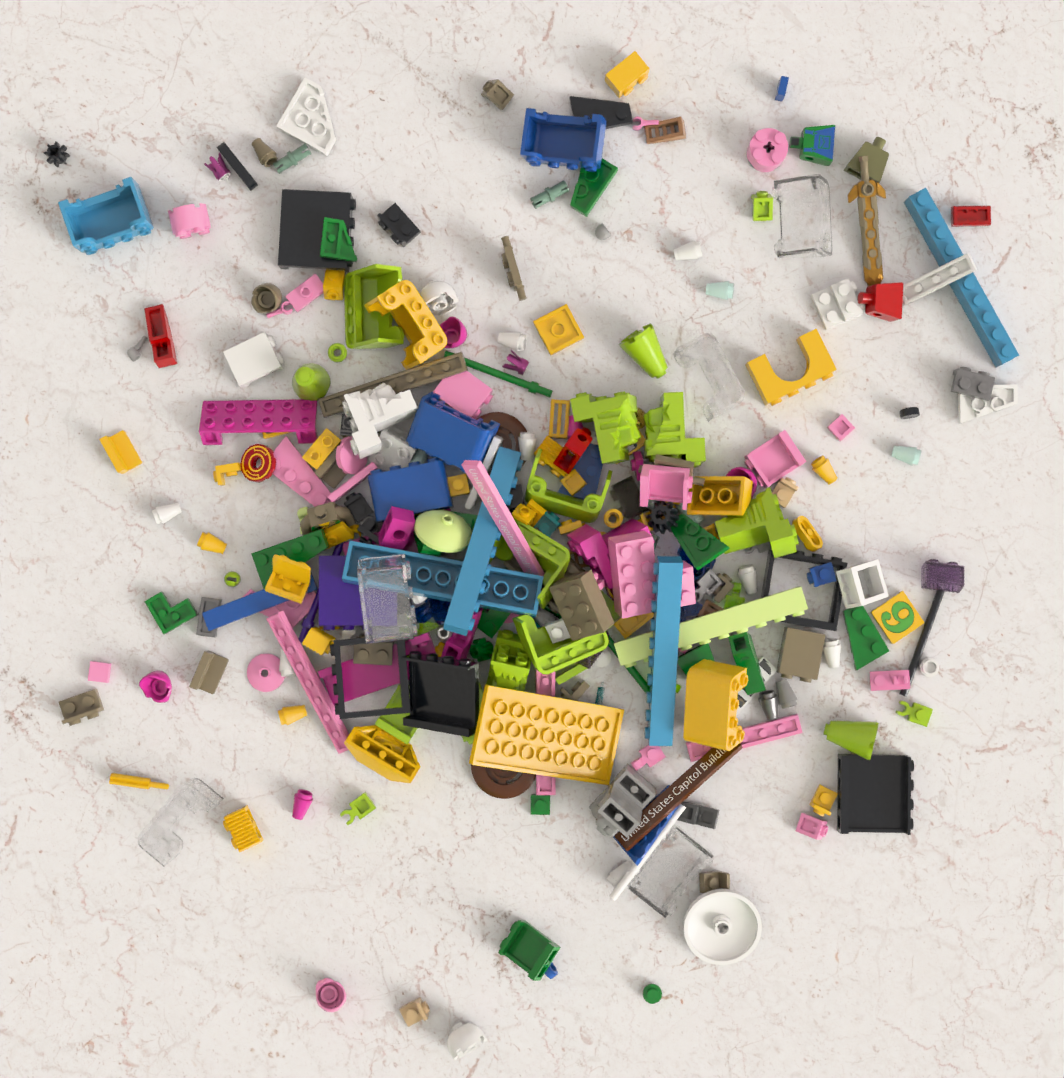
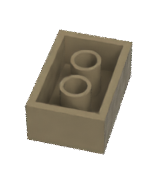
M592 570L561 578L549 587L572 641L604 633L614 624V620Z

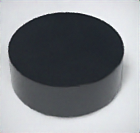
M918 407L905 408L899 412L901 419H911L920 416Z

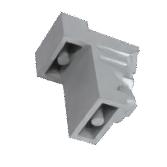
M628 763L589 806L593 816L596 818L597 830L604 836L609 835L612 837L620 831L625 837H628L640 825L643 808L656 796V788Z

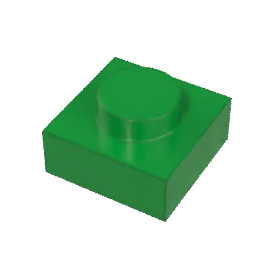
M531 794V815H550V795Z

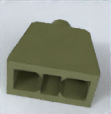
M876 137L873 144L865 141L844 171L861 180L859 157L868 156L869 180L880 183L889 157V153L882 150L886 141L881 137Z

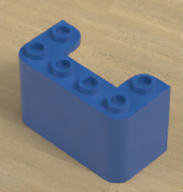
M526 108L520 155L531 166L540 167L541 164H548L550 168L566 166V169L578 170L579 167L585 168V171L596 172L597 169L601 168L607 121L603 115L592 114V119H590L587 115L584 117L552 115L547 112H536V109Z
M430 392L420 400L406 441L409 443L408 445L425 451L431 457L442 459L447 465L457 466L464 473H466L462 467L464 460L481 461L483 464L500 423L491 420L488 424L483 422L482 418L476 420L445 405L446 401L444 400L439 402L440 395Z
M436 457L427 459L428 463L420 464V461L408 463L409 467L401 468V465L389 467L390 471L386 472L382 471V469L370 471L371 475H368L367 478L376 521L378 523L384 522L391 506L413 511L414 514L438 508H453L454 504L443 460Z

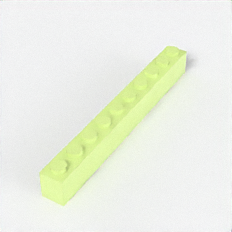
M798 586L680 622L678 648L684 651L692 648L691 644L699 642L700 645L710 643V639L718 637V640L730 637L729 633L734 631L737 634L747 632V627L755 625L756 628L766 626L767 621L774 620L776 623L786 620L785 616L793 614V617L805 614L804 610H807L808 606L802 587ZM653 631L614 642L621 666L625 665L628 668L637 665L636 661L642 659L644 662H648V656H652V649H649V637H653Z

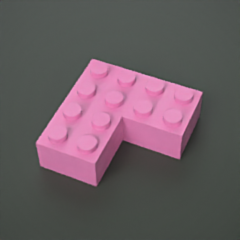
M646 531L608 537L615 612L621 618L652 613L651 600H655V594H652V582H656V575H653V563H655L653 536ZM683 561L681 606L696 604L693 566Z

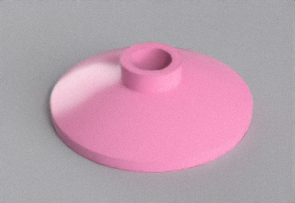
M260 654L253 658L247 668L249 683L255 689L262 692H270L277 689L285 679V677H281V672H279L280 659L272 654ZM264 669L268 671L267 677L262 675Z

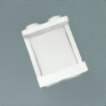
M263 332L223 351L241 388L250 386L249 383L278 369H284L282 364L285 362L280 352L276 353L274 349L276 343L272 335L268 336Z

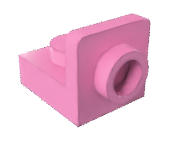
M801 813L795 831L816 840H821L828 832V826H826L828 821Z

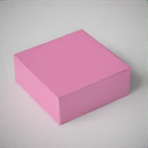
M843 414L827 427L839 441L843 440L855 429Z
M90 661L88 681L108 683L111 663Z

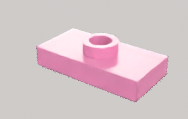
M315 273L285 297L294 309L299 312L323 294V283Z

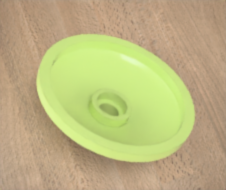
M443 509L423 512L417 517L414 525L415 533L422 543L434 550L445 553H455L466 549L472 535L470 526L462 517Z

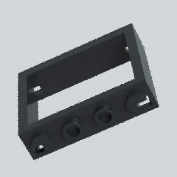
M768 550L761 598L769 594L774 564L772 550ZM803 551L777 557L818 565L832 562V566L836 567L837 571L847 568L848 564L842 562L843 558L831 557V560L823 559L824 555L812 553V557L805 556ZM837 574L828 622L789 615L785 616L786 620L780 622L837 631L842 592Z
M404 634L334 640V644L330 645L331 656H335V664H332V676H336L337 683L333 684L334 695H338V703H335V715H339L340 719L411 713L407 662L402 660V657L406 656ZM396 641L402 707L345 712L340 646Z

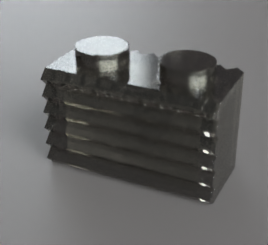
M632 476L610 486L612 490L609 493L613 501H618L620 505L618 510L622 513L623 518L626 517L627 521L649 510L648 507L640 506V491Z

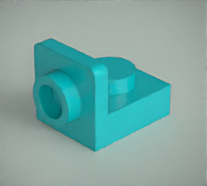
M552 511L550 513L545 512L533 528L537 527L543 534L550 537L559 527L560 523L558 521L560 518Z

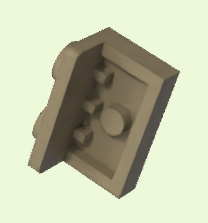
M361 634L356 638L371 637V635ZM394 641L354 645L353 663L392 665Z

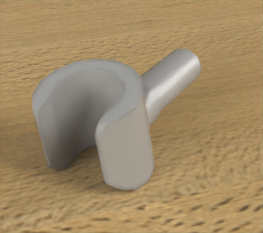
M143 336L135 347H131L127 351L128 356L133 362L140 358L141 354L138 350L148 339L146 336Z

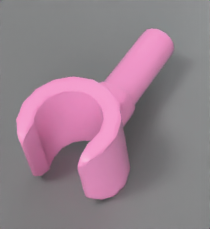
M637 116L633 118V122L637 121L640 125H635L632 128L638 131L642 126L659 125V120H643Z
M283 302L281 308L267 313V317L270 318L282 313L286 315L291 314L293 309H284L285 306L290 305V302Z

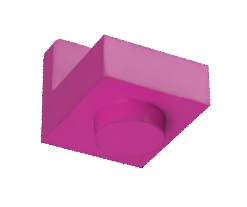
M641 451L633 452V459L630 460L631 470L635 471L637 481H640L641 473H638L640 465H643L644 462Z

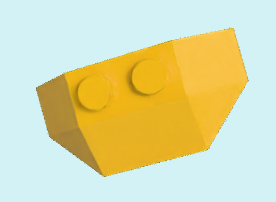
M376 725L354 727L344 742L358 762L390 781L411 783L421 767L411 744H405Z

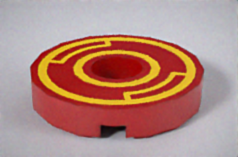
M262 444L251 445L242 455L240 463L244 477L259 483L269 479L276 467V458H274L273 450ZM258 459H261V465L257 468L256 462Z

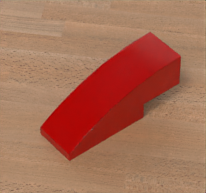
M160 304L144 308L154 362L158 368L177 364L174 343L164 305Z

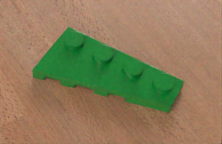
M320 529L251 553L263 589H265L273 572L272 558L275 554L279 556L285 555L293 561L305 563L329 547L324 530Z

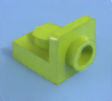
M757 191L756 194H751V199L753 200L752 220H773L772 195L768 194L767 191Z

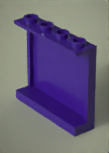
M319 556V627H323V630L331 631L335 630V627H343V630H354V627H362V630H374V627H382V630H393V626H397V592L345 583L342 580L346 556Z

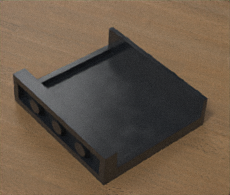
M282 189L278 266L280 269L289 270V267L345 270L349 273V267L353 266V262L319 257L324 217L344 220L347 228L346 231L348 236H350L352 247H354V237H351V229H355V218H352V210H356V199H353L351 193Z
M411 651L409 655L403 656L402 660L409 661L410 715L403 718V725L465 737L474 735L479 716V663L471 662V659L467 658L457 660L453 656L438 657V654L434 653L424 655L420 651Z
M838 754L837 831L840 834L874 832L905 833L911 835V830L914 827L913 818H911V810L914 808V801L911 799V791L914 790V781L911 779V772L914 771V761L911 760L910 756L872 754L871 759L867 760L856 754Z

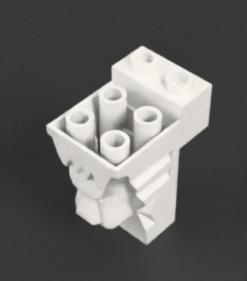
M382 383L375 389H368L361 394L360 391L344 395L342 405L346 417H351L349 421L353 433L350 446L354 455L358 454L359 458L362 459L380 452L381 441L377 432L415 417L417 405L410 390L396 394L390 385Z

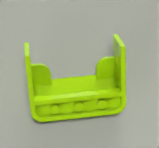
M538 449L528 480L525 501L528 503L533 499L547 511L586 523L595 522L603 506L611 481L612 471H608L601 495L588 494L584 500L546 489V481L542 477L535 475L542 449Z
M514 518L541 568L546 571L542 582L544 588L537 597L540 608L544 610L553 597L549 587L559 579L564 578L571 559L570 552L566 547L532 526L526 525ZM501 534L500 540H496L494 544L497 547L495 557L501 561H508L514 555Z

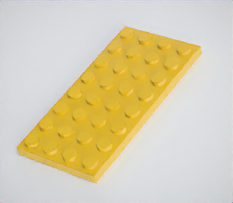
M485 684L469 764L609 785L624 709Z

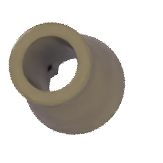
M257 138L252 142L261 165L270 167L277 161L276 152L265 144L261 138Z

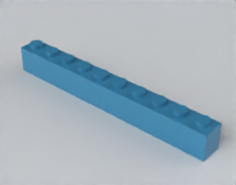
M927 188L909 196L904 201V204L939 267L962 256L961 249ZM972 272L950 283V287L994 366L998 367L1019 356L974 273Z
M499 446L490 478L504 503L510 506L513 497L510 491L511 488L516 487L518 477H515L516 471H521L523 460L520 459L521 452ZM483 501L443 629L467 636L468 630H473L475 619H472L474 612L478 613L481 603L478 600L479 593H484L486 583L483 580L485 575L489 576L492 566L489 564L490 557H495L497 547L494 544L501 537V532Z
M657 556V563H653V575H656V582H652V594H655V600H651V612H654V619H650V631H653V637H649V649H652V656H648V667H651V674H647V685H650V692H646V703H649V709L645 710V720L648 721V727L644 728V738L648 739L649 746H672L683 561L681 556Z

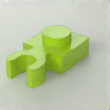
M899 701V704L904 705L905 709L902 712L896 710V714L901 716L908 714V721L925 727L928 726L933 711L932 708L914 702L912 707H910L907 702Z
M364 792L349 803L352 809L343 810L340 816L349 814L350 820L346 822L349 825L354 821L355 816H358L361 820L376 809V806L367 793Z

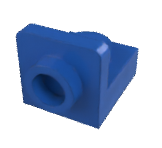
M832 562L808 568L809 573H806L808 582L813 584V587L837 581Z

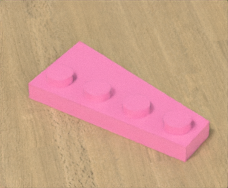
M285 436L273 453L274 458H276V467L273 475L314 507L329 503L328 495L331 492L315 474L311 466L302 458V455L289 438Z

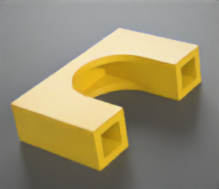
M817 329L796 339L806 360V371L803 377L797 381H784L774 373L765 354L745 364L765 405L771 404V406L782 402V397L788 395L790 398L799 393L798 389L802 387L808 389L816 385L815 381L820 378L825 381L833 377L832 373L837 369Z

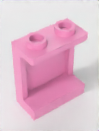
M468 371L442 379L433 391L440 395L439 400L446 401L445 403L451 408L474 419H477L481 414L480 408L483 404L487 405L493 398V395H491L493 390Z
M786 430L744 456L746 459L744 461L745 465L749 470L754 471L757 483L765 488L771 486L806 462Z
M643 464L640 475V506L648 507L649 500L683 503L682 510H687V504L692 502V492H689V488H692L693 477L690 476V468Z

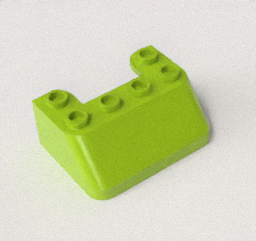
M373 264L346 274L344 278L345 340L348 348L377 349L404 344V332L400 326H392L393 317L390 312L381 316L376 311L368 313L364 306L403 280L401 267Z
M522 614L512 618L524 650L537 671L542 674H550L603 651L609 643L606 631L574 641L568 638L552 643L545 625L537 628L534 619L530 615Z

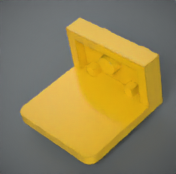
M275 554L272 558L273 572L265 586V591L302 604L310 586L311 568L304 562H296L285 555L279 556Z

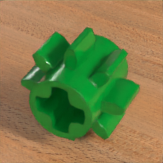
M486 637L473 640V645L470 646L471 656L477 659L478 662L491 659L490 655L494 651L493 644L490 641H486Z

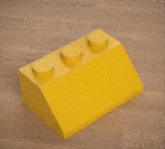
M695 476L705 478L703 486L693 484L692 488H689V492H692V502L687 505V515H744L751 502L753 481L745 476Z

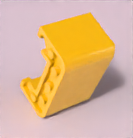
M408 280L400 281L364 305L368 313L376 311L381 316H384L390 312L398 326L402 328L404 335L410 345L403 349L406 352V356L401 363L405 370L421 364L442 350L447 344V337L415 286Z
M703 659L689 669L686 678L683 732L685 741L730 751L743 741L745 732L741 726L737 725L736 711L739 706L737 693L748 683L747 668Z

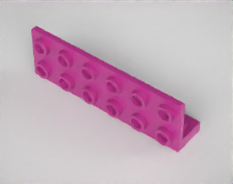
M317 400L203 401L199 426L203 445H222L223 437L221 433L296 432L298 444L314 443L318 439L316 430Z
M429 632L405 640L406 655H409L411 651H420L424 655L436 654ZM397 643L393 644L392 665L354 664L353 659L341 663L344 702L400 683ZM406 661L407 675L409 680V661ZM332 666L319 670L318 674L320 678H323L329 697L335 706V703H338V695H334L333 684L337 683L336 676H332Z

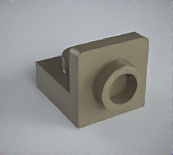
M498 79L487 81L482 88L484 91L481 93L483 97H487L500 110H503L514 96Z
M717 573L723 585H720L713 592L712 599L716 603H720L734 587L731 583L733 580L725 573L722 575Z
M578 681L571 689L573 691L572 694L562 687L560 689L562 692L560 696L564 699L577 701L590 685L585 681L582 683Z
M718 870L699 873L700 893H706L715 889H730V874Z

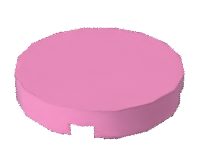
M347 436L340 441V446H337L336 462L345 474L356 475L365 468L368 456L360 459L358 454L354 455L350 446L352 436Z

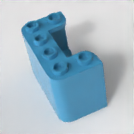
M132 177L123 179L124 185L122 187L118 184L116 185L117 189L83 201L76 199V202L69 203L66 199L58 202L71 242L76 249L86 253V255L96 253L98 249L112 248L115 246V243L121 241L129 242L135 236H145L151 233L154 227L139 184Z

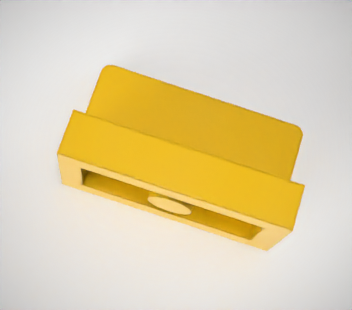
M124 430L111 437L104 436L99 439L118 473L124 474L142 464L138 453Z

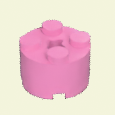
M765 128L755 133L747 148V159L754 169L760 172H771L781 165L788 152V142L785 134L773 128Z
M194 204L173 208V211L168 210L172 233L176 237L184 239L192 237L191 233H198L199 235L210 233L211 225L206 204H200L199 208H195Z

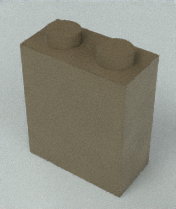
M784 627L776 672L781 673V677L788 679L797 676L800 677V681L811 683L812 679L817 680L825 634Z

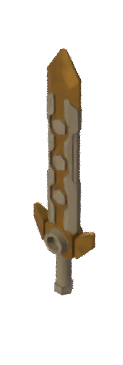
M868 156L859 157L861 181L853 185L847 196L848 203L857 198L862 239L864 281L869 286L881 284L883 280L876 195L885 199L886 192L878 182L875 183L874 180H869Z

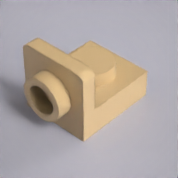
M788 477L779 479L772 491V494L776 493L779 505L783 508H786L793 494L799 488L795 485L796 482Z
M421 997L399 1009L408 1027L421 1020H427L430 1012L427 1002H423Z

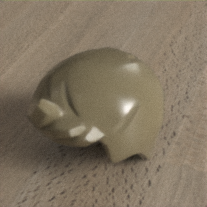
M262 283L252 292L251 304L258 313L274 312L282 303V293L272 283Z

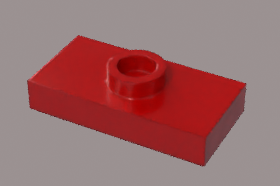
M991 206L951 207V227L991 225Z

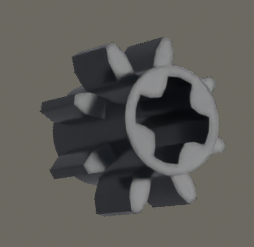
M55 141L54 145L50 146L48 144L47 152H44L49 157L46 161L49 164L54 162L56 167L63 163L66 165V159L70 157L65 152L67 147L65 145L60 147L57 141Z

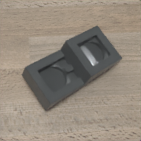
M684 801L681 803L686 808L677 819L678 821L716 829L720 810Z

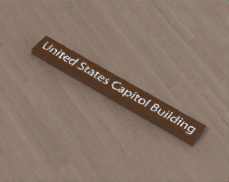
M739 743L730 751L712 747L642 810L640 825L628 837H625L620 831L614 837L628 852L743 748L742 745Z

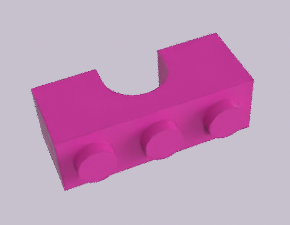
M479 607L478 613H473L472 619H475L473 630H468L467 636L453 632L452 636L445 643L441 657L453 656L457 660L467 658L483 608Z

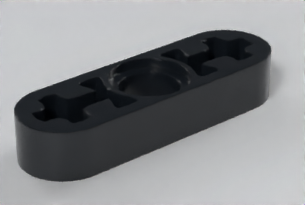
M225 142L216 147L250 191L258 186Z

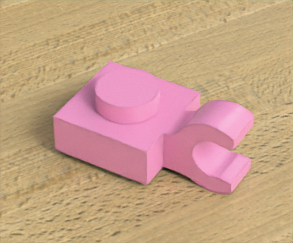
M648 744L639 750L641 757L634 760L631 765L637 771L646 763L649 767H652L666 756L659 746H649Z

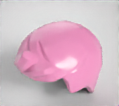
M324 978L317 982L315 990L316 1001L319 1007L326 1012L338 1011L346 1002V992L343 986L331 978Z

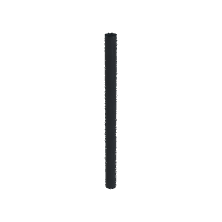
M939 586L908 668L910 686L946 590ZM901 689L899 694L907 697L909 689Z

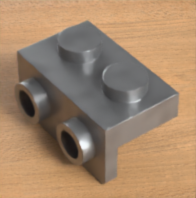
M960 367L953 371L954 379L951 392L987 401L990 400L995 377H991L990 373L983 371L978 373L971 372V369L967 367Z

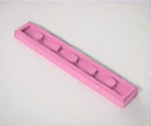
M798 714L743 727L742 730H744L745 735L740 744L743 748L802 733ZM686 742L691 762L699 760L712 748L693 742Z

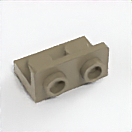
M97 689L59 701L64 717L62 724L69 723L70 726L81 723L80 719L86 716L88 720L98 717V712L104 711Z

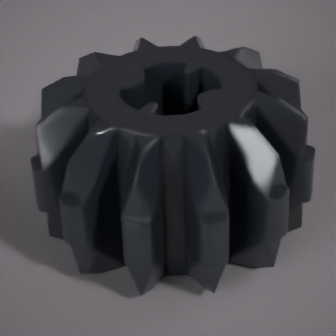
M662 501L660 506L654 503L655 508H649L651 514L646 516L649 520L648 526L650 528L653 527L655 533L660 531L661 534H665L666 530L672 533L671 527H677L678 525L675 521L680 520V517L676 515L678 509L673 508V504L670 502L666 505V502Z

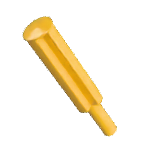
M111 773L109 784L141 789H150V787L169 789V784L152 782L150 778Z

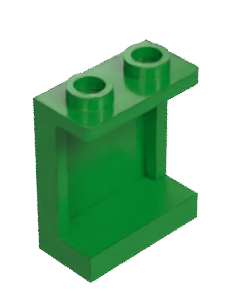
M518 920L511 926V932L508 937L501 942L498 953L505 955L521 967L533 981H540L561 947L527 921Z

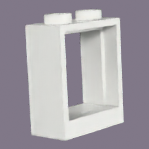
M878 559L836 571L846 609L863 606L888 597ZM862 569L870 593V597L864 598L857 571Z

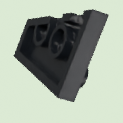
M569 97L572 114L575 117L587 115L592 119V114L603 115L607 121L606 129L633 123L629 103Z

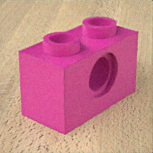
M391 506L378 534L379 546L403 550L404 546H407L409 543L411 531H414L416 521L414 512Z

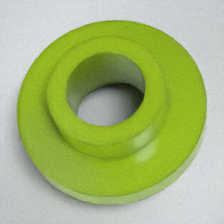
M334 343L328 349V356L334 362H342L347 356V350L344 345ZM336 350L341 351V354L339 356L334 355V352Z

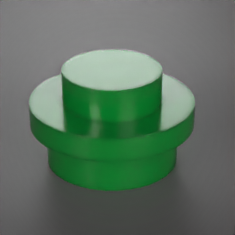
M656 984L646 985L643 989L645 1001L650 1004L659 1002L662 998L661 988Z

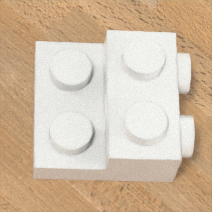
M849 278L811 295L825 330L863 314L865 306L858 303L855 294L857 292L856 284L854 281L850 282Z

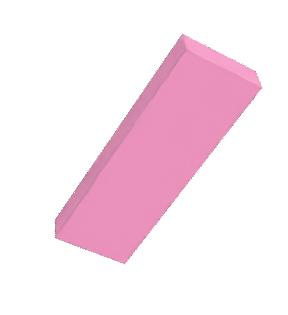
M371 462L328 495V501L337 502L367 479V476L371 475L370 471L377 470L376 464Z

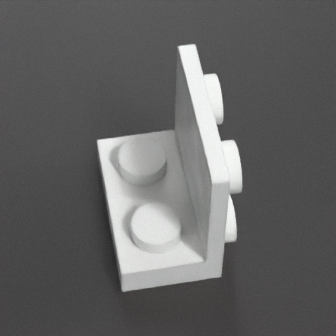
M393 425L382 430L379 436L381 451L370 455L369 462H374L376 466L385 471H390L389 467L401 465V468H405L418 449L408 445L409 443L406 441L408 432Z

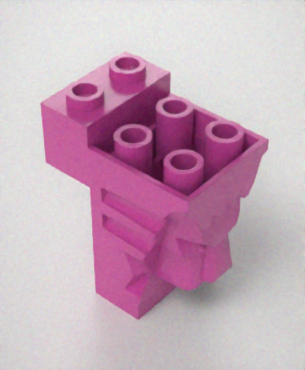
M633 518L602 536L599 531L585 524L567 534L569 540L567 544L572 552H576L579 557L582 556L583 561L586 565L589 564L593 573H598V580H604L605 587L611 589L613 584L608 537L646 531L650 535L651 533L647 525Z

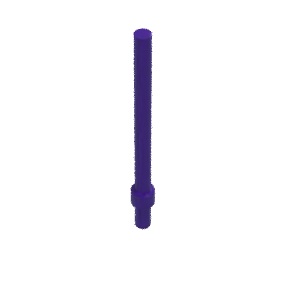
M345 542L335 546L332 556H340L343 543ZM319 588L307 618L303 620L301 625L303 628L298 638L300 643L303 642L309 630L314 627L315 623L313 621L319 609Z

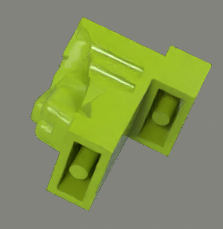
M625 391L614 393V397H596L584 392L576 394V398L570 399L574 422L589 423L594 421L602 464L629 461L628 447L636 444L639 441L638 439L641 438L635 412H637V397L630 395V393H625Z
M683 392L663 393L660 397V407L650 409L643 415L646 426L644 459H649V462H655L656 454L677 459L682 457V460L695 462L694 468H698L706 461L705 438H685Z
M770 487L758 493L755 499H751L743 516L727 515L728 517L715 521L720 541L730 548L724 554L770 542L774 558L797 552L796 545L799 542L794 524L790 525L788 518H783L776 493L772 494Z
M511 630L498 631L486 685L525 691L531 660L524 650L518 634L513 633Z

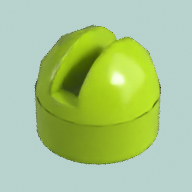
M233 571L228 572L224 577L226 585L230 587L237 586L241 580L240 575ZM228 577L236 578V582H235V581H231V580H227V578H228Z

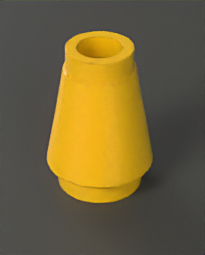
M822 455L811 463L812 470L827 482L828 485L837 480V476L828 458Z
M609 509L606 511L604 522L608 527L616 528L621 525L623 516L619 510ZM610 516H615L616 521L614 523L609 521Z
M202 532L197 546L201 547L200 550L223 554L227 543H224L209 532Z
M305 705L282 707L281 710H278L282 725H289L307 716Z

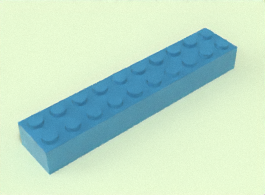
M349 541L342 580L345 583L451 602L463 561ZM491 567L489 576L485 575L483 580L486 583L484 593H479L480 608L518 615L526 614L535 618L539 604L537 597L541 593L543 576Z

